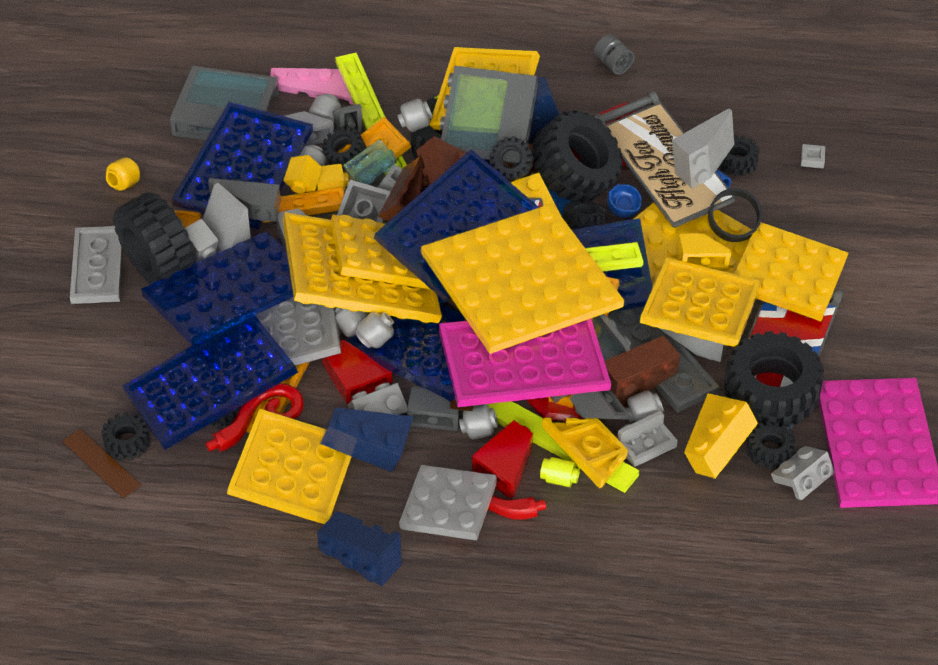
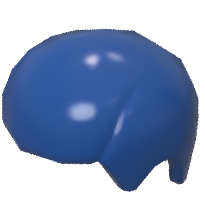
M617 184L608 192L607 207L618 218L632 217L642 206L640 193L637 188L629 184Z

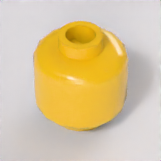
M120 158L112 162L106 169V181L116 190H126L139 182V166L130 158Z

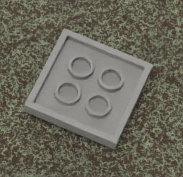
M421 465L399 521L400 529L477 540L497 484L496 475Z

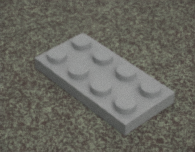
M115 226L75 228L70 287L71 304L120 302L123 247L118 240V235L114 229Z

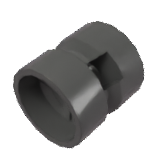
M612 34L602 37L594 48L595 57L616 75L626 72L632 66L635 59L634 52Z

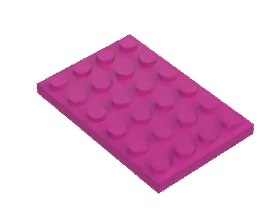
M591 319L489 354L468 321L439 324V333L457 407L606 391L611 388V381Z
M890 378L823 381L819 407L829 457L834 469L833 477L840 508L938 504V465L917 379Z

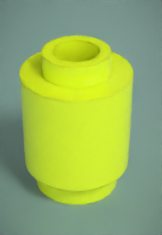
M554 457L550 459L544 458L540 479H545L546 483L571 488L572 483L577 484L580 468H576V463L573 461Z

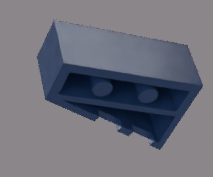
M545 77L537 78L538 90L528 142L532 145L536 134L560 114Z
M335 407L326 425L320 444L392 472L402 455L414 416Z
M337 511L317 532L318 548L325 555L333 556L341 561L346 568L354 569L361 573L366 580L374 581L383 586L402 565L400 533L393 531L390 535L382 532L381 526L374 524L371 528L362 525L363 521L361 519Z

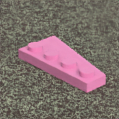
M271 68L270 76L278 77L279 91L293 94L305 92L309 97L314 98L328 93L337 97L338 100H347L349 104L354 105L339 69Z

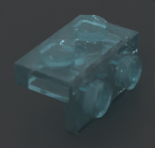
M379 139L344 164L343 167L353 181L370 185L377 176L383 172H388L393 164L397 163L393 151L389 150Z

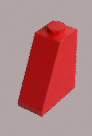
M345 340L340 341V354L322 358L325 370L346 405L353 400L352 396L363 391H366L367 394L376 391L375 387L389 382L390 386L392 385V371L390 368Z
M513 420L472 455V472L496 475L497 484L495 489L511 500L515 496L533 450V433L526 426H522Z

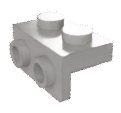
M389 382L375 387L376 391L367 394L366 391L355 394L352 396L353 400L348 404L349 409L397 415L407 413L408 408L398 383L390 386Z
M661 411L649 414L633 424H627L618 431V440L628 449L627 460L633 467L677 447L678 440L663 424L664 414Z
M804 446L789 460L783 462L779 468L771 473V476L775 483L792 487L796 499L802 500L833 475L834 469L827 451Z

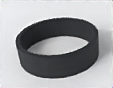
M730 188L720 192L712 201L708 211V222L712 231L721 239L729 242L747 240L757 230L762 220V208L757 198L750 192L740 188ZM735 195L749 201L757 215L755 228L742 235H733L723 231L716 224L713 217V206L719 199Z

